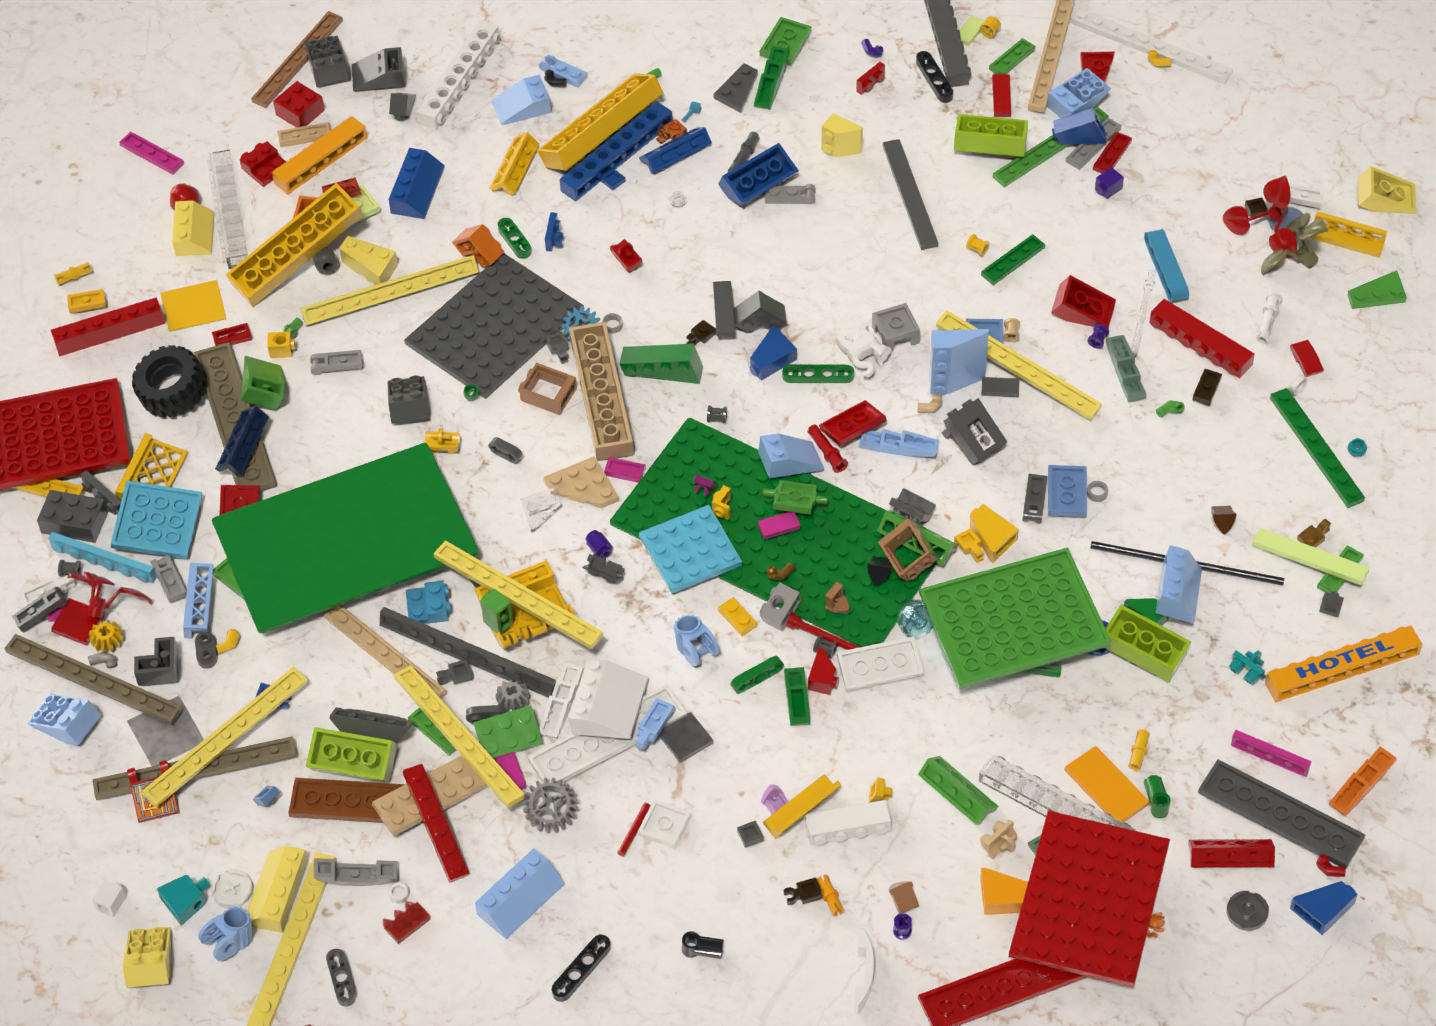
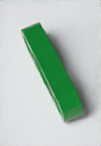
M501 218L497 223L500 235L518 258H528L531 255L530 243L512 219ZM518 236L519 239L511 240L510 237Z
M773 656L736 676L730 685L737 694L743 693L779 673L783 669L784 663L778 656Z

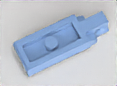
M658 698L655 699L638 726L636 748L644 751L649 741L654 742L675 710L674 705Z

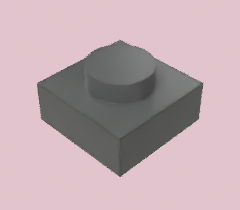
M756 820L737 827V833L745 848L764 841V836Z

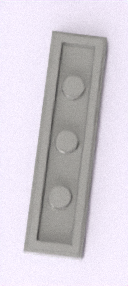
M1108 117L1102 122L1106 132L1107 143L1112 139L1116 131L1119 132L1122 125ZM1107 143L1080 144L1066 157V163L1081 170Z

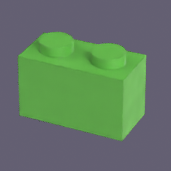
M496 589L482 597L480 603L483 622L494 632L502 634L514 624L511 602Z

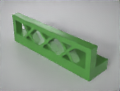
M886 510L877 532L886 536L889 534V532L884 530L887 520L893 522L896 528L907 518L893 510ZM916 523L932 549L940 547L946 550L942 559L938 558L934 561L944 566L950 553L956 551L958 544ZM915 535L912 536L911 540L905 541L902 544L921 555L926 553L919 548L918 539Z
M941 756L928 758L918 773L921 778L976 825L981 824L988 813L996 811L999 807Z

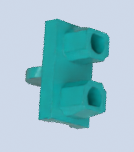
M1235 650L1232 654L1234 659L1229 665L1230 670L1238 675L1243 668H1246L1248 672L1244 676V680L1252 686L1259 679L1263 681L1266 675L1264 674L1265 670L1261 668L1265 663L1260 659L1262 653L1259 650L1254 654L1247 651L1245 654L1247 657Z

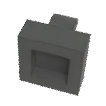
M1333 591L1331 594L1325 592L1319 612L1339 617L1344 597H1340V593Z

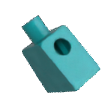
M184 875L158 887L157 892L161 901L182 926L206 904L203 892L211 886L205 877L194 883L189 875Z

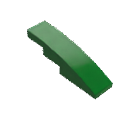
M772 46L764 73L761 74L754 107L771 110L790 52L789 49Z

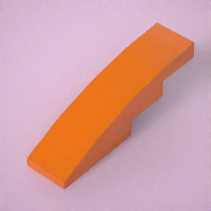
M1380 746L1371 758L1367 759L1358 771L1350 776L1329 802V805L1346 816L1374 788L1397 761V758Z

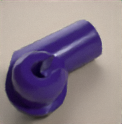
M864 39L861 42L866 54L874 57L882 55L884 51L882 46L876 45L872 47L869 39Z

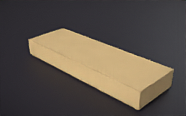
M327 122L279 130L277 133L280 148L315 142L330 131V125Z

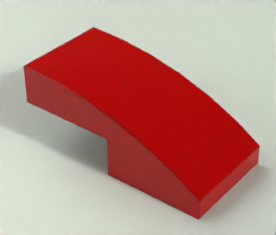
M1309 340L1290 345L1296 363H1300L1305 377L1324 371L1320 359Z

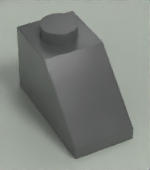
M391 93L389 114L394 115V118L404 119L405 116H410L416 94Z

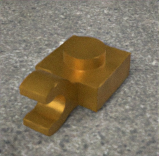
M1325 518L1316 528L1310 525L1297 536V540L1316 548L1325 541L1324 534L1330 531L1328 526L1331 525V522Z

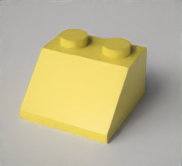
M833 113L822 125L821 150L834 157L860 154L862 152L863 127Z

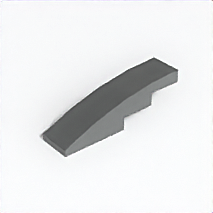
M731 281L713 282L716 335H735Z

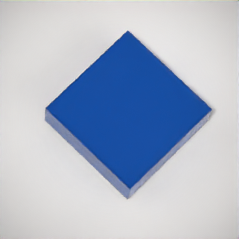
M613 168L601 177V182L614 191L626 182V178Z

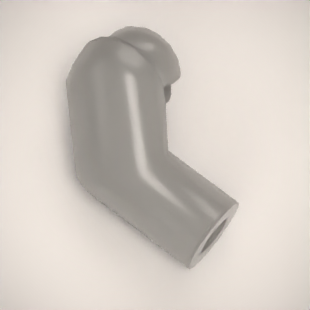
M101 652L88 656L90 666L102 662L106 663L107 668L116 665V658L113 654Z

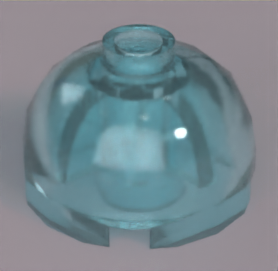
M922 600L908 601L899 610L897 623L902 633L907 637L914 636L915 640L920 639V634L925 632L927 635L933 629Z

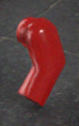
M1320 855L1318 857L1317 867L1326 876L1345 877V867L1332 866L1327 855Z

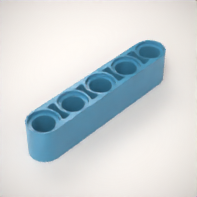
M1160 229L1145 232L1144 240L1169 302L1189 299L1188 286L1165 231Z

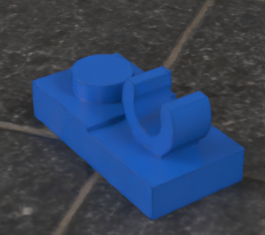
M550 212L545 235L546 251H552L553 245L561 247L562 240L557 239L564 238L562 232H557L560 231L561 220H558V215L555 212Z

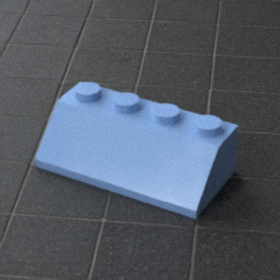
M1169 545L1163 561L1155 613L1194 624L1202 569L1189 550Z
M533 848L475 902L477 915L505 939H508L565 885V882L549 860Z

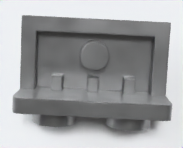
M906 488L902 489L898 498L892 497L889 505L894 507L893 510L902 515L906 513L910 515L909 519L917 523L921 521L929 522L936 507V504Z

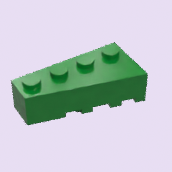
M694 343L623 347L619 363L625 376L700 384L703 365Z

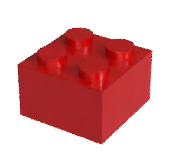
M298 81L293 83L273 101L276 115L296 128L307 126L325 111L322 96Z

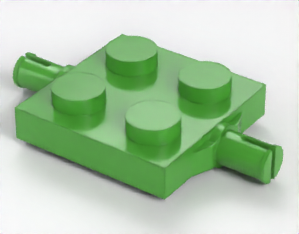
M780 480L775 490L763 488L762 496L774 497V510L811 514L816 503L826 505L828 503V497L817 496V485Z

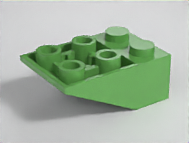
M245 356L241 401L277 410L284 398L285 387L281 365Z

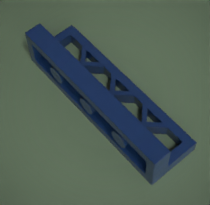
M256 405L241 412L215 469L218 472L229 469L237 476L243 474L269 418Z

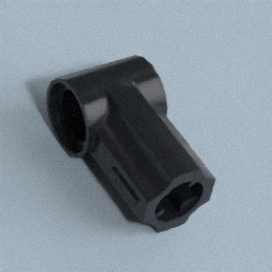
M689 931L682 937L681 950L683 955L689 958L699 955L721 959L724 939L699 936L696 932ZM687 943H694L695 946H688Z

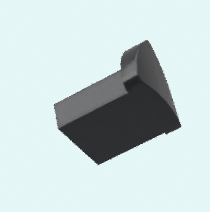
M873 556L871 562L867 565L868 574L875 586L880 585L890 573L891 562L888 558Z

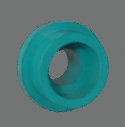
M1355 438L1349 442L1348 451L1353 456H1363L1367 451V445L1364 440Z

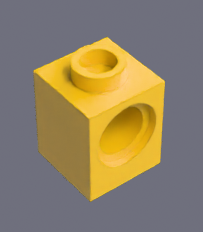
M290 331L268 333L267 347L270 358L292 357V350L295 349V339L291 338Z

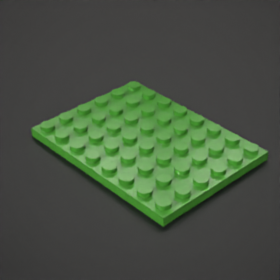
M1068 547L919 589L920 597L959 689L1111 646V639Z

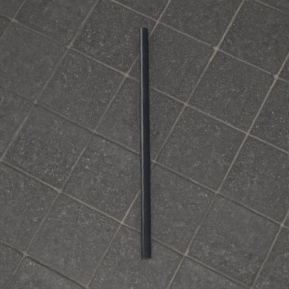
M1092 541L1090 547L1091 549L1163 562L1166 556ZM1196 561L1201 569L1205 571L1284 585L1285 578Z

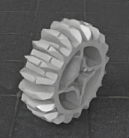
M544 778V784L541 785L539 781H536L537 788L530 786L529 789L532 793H525V797L528 799L523 800V805L527 806L523 808V812L528 813L525 816L526 820L532 819L530 823L532 827L538 823V831L542 830L544 826L545 832L549 833L550 827H553L555 833L557 832V826H560L562 830L565 829L564 822L568 825L571 824V820L568 817H576V814L572 811L578 810V806L574 805L578 800L576 797H573L575 795L574 790L568 791L570 789L569 784L563 786V780H559L556 784L555 778L551 779V783H548L547 778ZM547 791H557L562 795L551 796ZM541 794L543 802L534 810V802ZM546 798L549 802L553 803L554 812L552 808L549 809V806L547 808ZM567 800L566 810L560 816L558 808L563 805L562 802ZM541 814L543 816L545 814H549L554 819L546 820L539 817V815Z

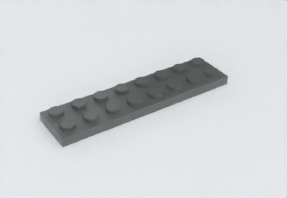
M1217 759L1198 790L1199 794L1319 856L1327 855L1329 861L1346 869L1366 834Z

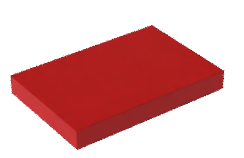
M864 400L819 424V428L841 446L886 422L887 419L883 413Z

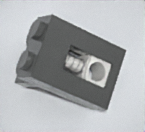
M979 398L974 401L969 399L962 404L963 408L959 411L955 408L947 413L948 418L943 421L946 429L941 432L945 439L951 435L954 437L972 465L1007 443V440ZM980 439L985 442L986 446L980 443Z

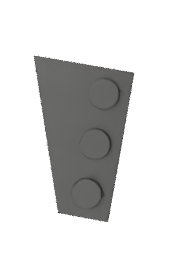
M743 63L713 94L714 99L742 113L743 106L748 99V94L758 76V70Z

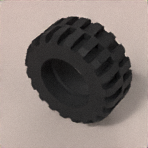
M175 345L159 347L156 351H150V354L148 356L145 355L141 359V363L136 365V371L132 375L133 391L143 407L154 416L158 415L166 418V416L169 418L176 417L177 414L181 416L185 414V411L192 410L194 405L201 401V396L205 394V388L207 387L206 372L193 352L185 349V347H176ZM174 374H182L174 385L164 389H157L165 378Z

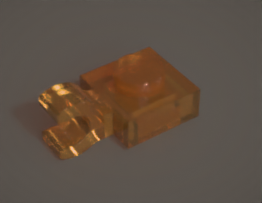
M675 119L662 126V129L656 132L659 136L656 140L663 144L668 139L673 140L686 133L687 128Z

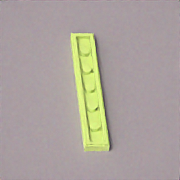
M1262 528L1259 529L1252 542L1254 547L1361 586L1370 567Z

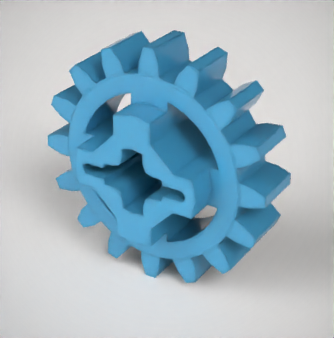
M583 306L578 311L574 307L573 313L567 312L568 318L563 317V321L566 322V324H562V328L566 329L563 334L568 335L567 341H570L569 328L576 327L579 323L582 325L598 323L600 317L595 318L596 312L591 314L589 307L586 311L583 309ZM582 315L588 316L589 319L582 317ZM574 317L575 323L569 327V323Z

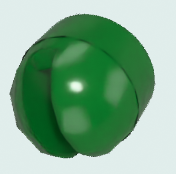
M468 384L464 387L463 395L469 401L474 400L478 396L479 390L476 385Z

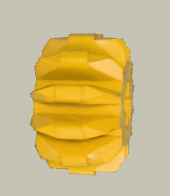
M108 619L105 623L99 621V625H93V630L89 631L90 643L97 651L102 650V652L106 653L107 650L113 652V648H120V642H123V631L115 621L112 623Z

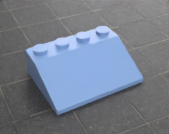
M989 329L932 330L929 372L930 395L951 394L981 381L982 377H985Z

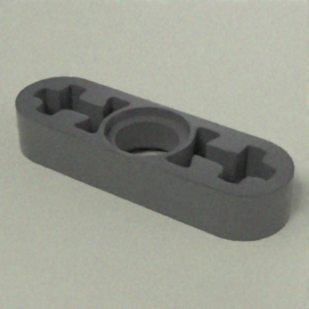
M332 949L327 953L326 961L336 998L341 1006L348 1007L356 1000L354 986L344 952L341 949ZM335 956L338 957L340 967L337 968L333 958ZM340 973L347 975V978L342 982L335 980V977ZM345 987L349 997L347 999L344 998L342 988Z

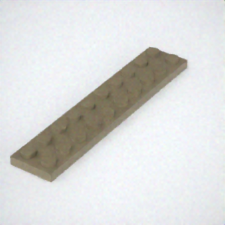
M229 342L194 352L207 375L206 394L224 448L241 412L250 408L249 403L241 401L242 380ZM259 438L243 474L237 476L232 471L231 473L235 485H259L260 491L274 487L276 484L261 438Z

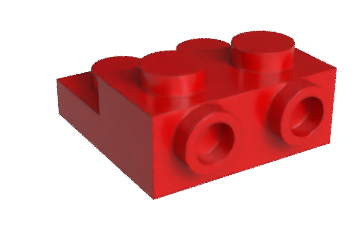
M268 141L263 144L258 143L254 150L249 153L244 152L239 159L241 169L262 187L274 181L272 172L287 162L279 156L278 150Z

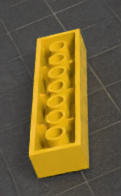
M634 73L541 146L537 152L545 167L564 171L570 170L577 161L584 159L587 153L595 150L602 141L608 140L612 133L620 130L622 125L633 120L634 116L644 111L650 103L657 101L664 92L656 76Z
M337 183L334 184L226 273L229 282L252 307L255 306L363 216L360 207Z

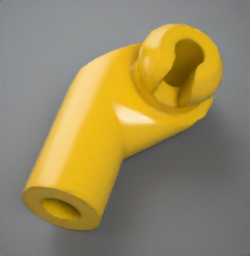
M1156 50L1148 52V61L1154 66H1171V57L1160 58Z
M228 630L225 642L215 645L218 654L236 647L239 640V632L237 630Z

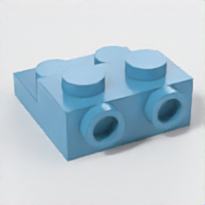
M444 580L424 583L425 587L406 590L409 618L423 624L448 621L451 605L450 601L446 602V597L450 596L448 585L444 586Z

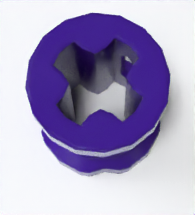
M1096 324L1093 328L1094 332L1088 337L1087 342L1091 347L1100 349L1103 347V341L1110 331L1106 326Z
M898 914L894 918L893 934L900 940L909 938L912 933V918L908 914Z

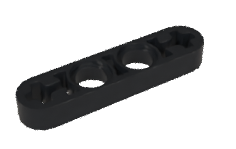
M927 51L918 52L916 55V65L938 100L943 103L952 101L953 88L932 55ZM933 69L935 72L929 73L927 70ZM935 81H941V82H943V83L938 85V84H935L934 82H935Z
M596 935L553 983L551 990L552 996L556 1001L564 1002L568 1000L609 953L611 944L606 935ZM603 942L605 943V947H603V946H601V947H599V948L597 947V943H599V944H602ZM586 956L594 959L589 965L582 962ZM577 971L581 976L576 980H572L569 978L571 972ZM565 987V993L560 992L558 994L557 989L562 990Z

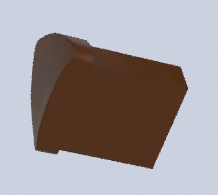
M1231 505L1211 506V514L1216 526L1223 534H1226L1232 528L1237 514L1233 511Z

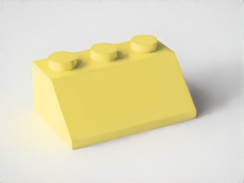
M175 201L172 243L176 256L212 254L214 211L195 201Z

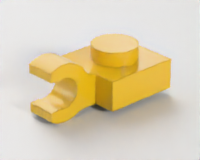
M971 528L954 536V542L958 544L964 554L970 552L976 563L984 560L981 556L984 554V551L980 548L981 540Z

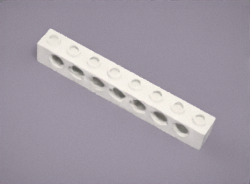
M483 20L478 22L416 111L418 124L437 130L439 125L444 122L445 116L448 112H451L454 103L460 99L463 90L468 87L472 77H475L479 67L484 64L487 55L491 54L494 45L499 42L501 34L499 33L498 25Z

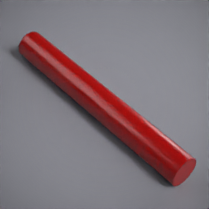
M645 802L642 805L617 852L618 855L625 856L651 806L649 803Z

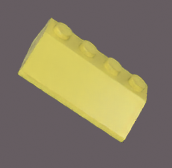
M283 846L268 852L247 910L252 919V927L279 933L284 932L308 864L305 849Z

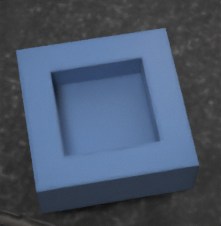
M266 786L253 798V801L257 805L268 806L276 800L275 796L280 792L275 786Z

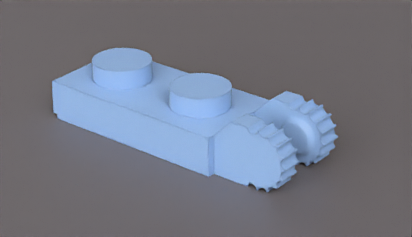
M551 55L545 57L547 63L541 61L539 64V68L542 71L553 70L556 78H566L568 84L577 88L588 77L586 71L557 60Z

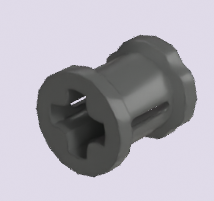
M708 405L707 422L722 421L726 423L727 407L713 408L711 405Z
M62 559L59 561V577L69 573L81 574V561H76L75 563L65 562Z
M819 635L814 643L813 652L817 653L818 647H821L828 657L832 659L837 651L838 642L828 641Z

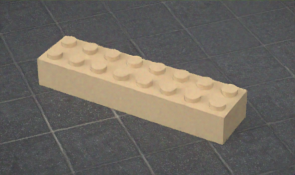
M606 322L569 328L570 342L596 459L599 461L609 457L616 458L633 455L632 436Z

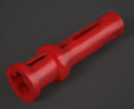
M816 424L811 425L807 433L824 453V459L833 466L832 469L835 473L844 471L848 466V461L842 458L839 449L831 445Z

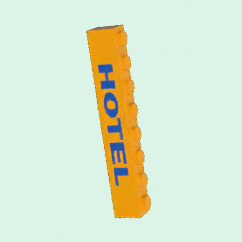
M1412 625L1399 627L1395 631L1381 633L1377 637L1363 639L1359 643L1345 645L1341 649L1330 650L1323 655L1312 656L1305 661L1294 662L1281 669H1273L1267 673L1265 685L1276 703L1420 654L1422 642Z

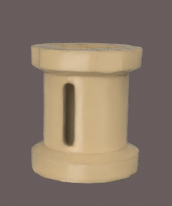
M1008 318L1004 321L1005 333L1003 339L1007 342H1017L1020 337L1018 333L1020 321L1016 318Z

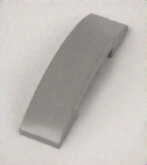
M314 858V879L346 886H372L397 881V861L377 860L376 864L335 863V859Z

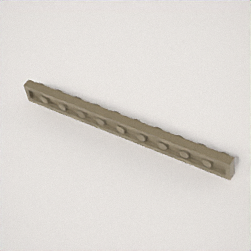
M15 634L4 648L6 653L170 725H173L183 711L182 706L20 635Z
M293 736L226 750L190 780L295 758L297 756ZM178 761L168 763L169 768L172 767ZM160 765L136 770L138 781L162 775ZM127 772L92 779L96 800L132 793Z

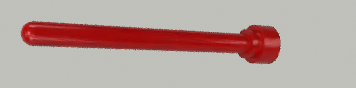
M793 612L787 620L786 627L792 630L800 628L817 637L821 635L823 639L838 642V646L846 650L860 648L803 622L800 615Z

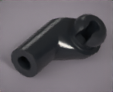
M553 70L545 71L544 79L550 86H567L566 78H556Z

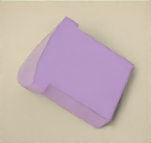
M773 784L768 786L761 798L762 805L767 807L771 815L789 802L782 789Z

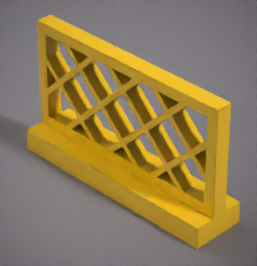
M145 433L115 490V496L122 500L126 481L138 482L137 479L144 475L149 480L145 482L147 484L154 485L164 481L167 487H171L188 451L152 439L151 434ZM156 446L162 448L163 452L154 455L152 450ZM176 453L181 455V457L172 461L169 455ZM166 456L168 463L159 465L157 459ZM154 461L156 467L147 470L145 464ZM171 467L173 473L164 476L162 469ZM159 471L161 477L152 480L149 474Z

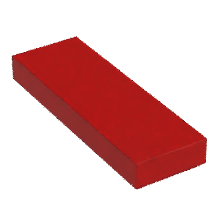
M992 74L994 117H1011L1010 74Z
M1116 131L1094 163L1092 170L1102 174L1111 167L1114 169L1131 144L1132 137Z

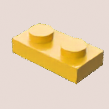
M103 289L67 295L70 313L106 307Z
M734 597L718 606V612L741 636L758 627L757 621Z

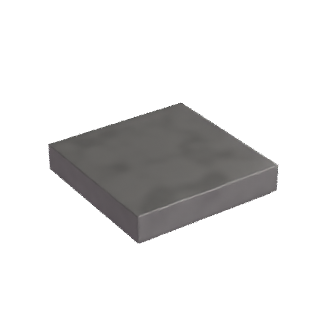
M692 712L665 726L658 735L679 763L713 744V739Z

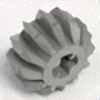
M510 679L509 683L503 681L502 686L497 687L495 697L498 705L505 707L507 712L510 709L513 711L523 708V705H528L530 694L526 684H521L519 679L516 682Z

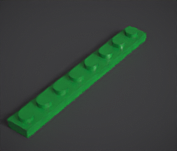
M1288 388L1271 393L1270 400L1345 506L1350 508L1364 502L1365 496Z

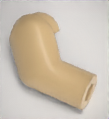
M935 394L929 403H918L917 412H935L943 404L942 396Z

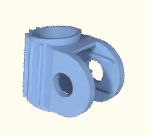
M687 614L685 616L682 615L681 618L675 621L673 627L677 649L692 666L699 665V657L707 652H710L712 655L719 653V646L714 635L702 623L699 617L694 614ZM695 638L700 640L702 644L700 649L697 650L690 641Z
M235 906L225 910L223 914L214 917L202 927L198 939L205 945L214 941L217 942L213 951V956L217 961H224L251 942L252 919L250 918V913H247V909L244 910L242 907L238 908Z

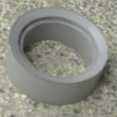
M610 313L604 316L602 322L607 323L610 320L619 322L617 327L611 328L607 326L608 333H617L622 329L623 321L620 315Z
M1102 481L1091 482L1087 487L1088 498L1094 502L1104 501L1108 496V486ZM1093 487H1101L1105 492L1102 495H1095L1091 492V489Z

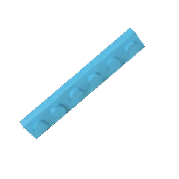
M54 532L48 537L52 549L56 552L69 554L73 558L86 560L90 564L101 565L108 570L118 571L125 576L130 575L142 582L154 583L157 578L153 566Z

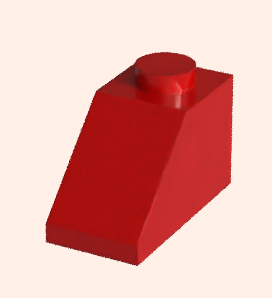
M818 647L808 677V690L831 696L833 688H837L839 677H836V668L823 648Z

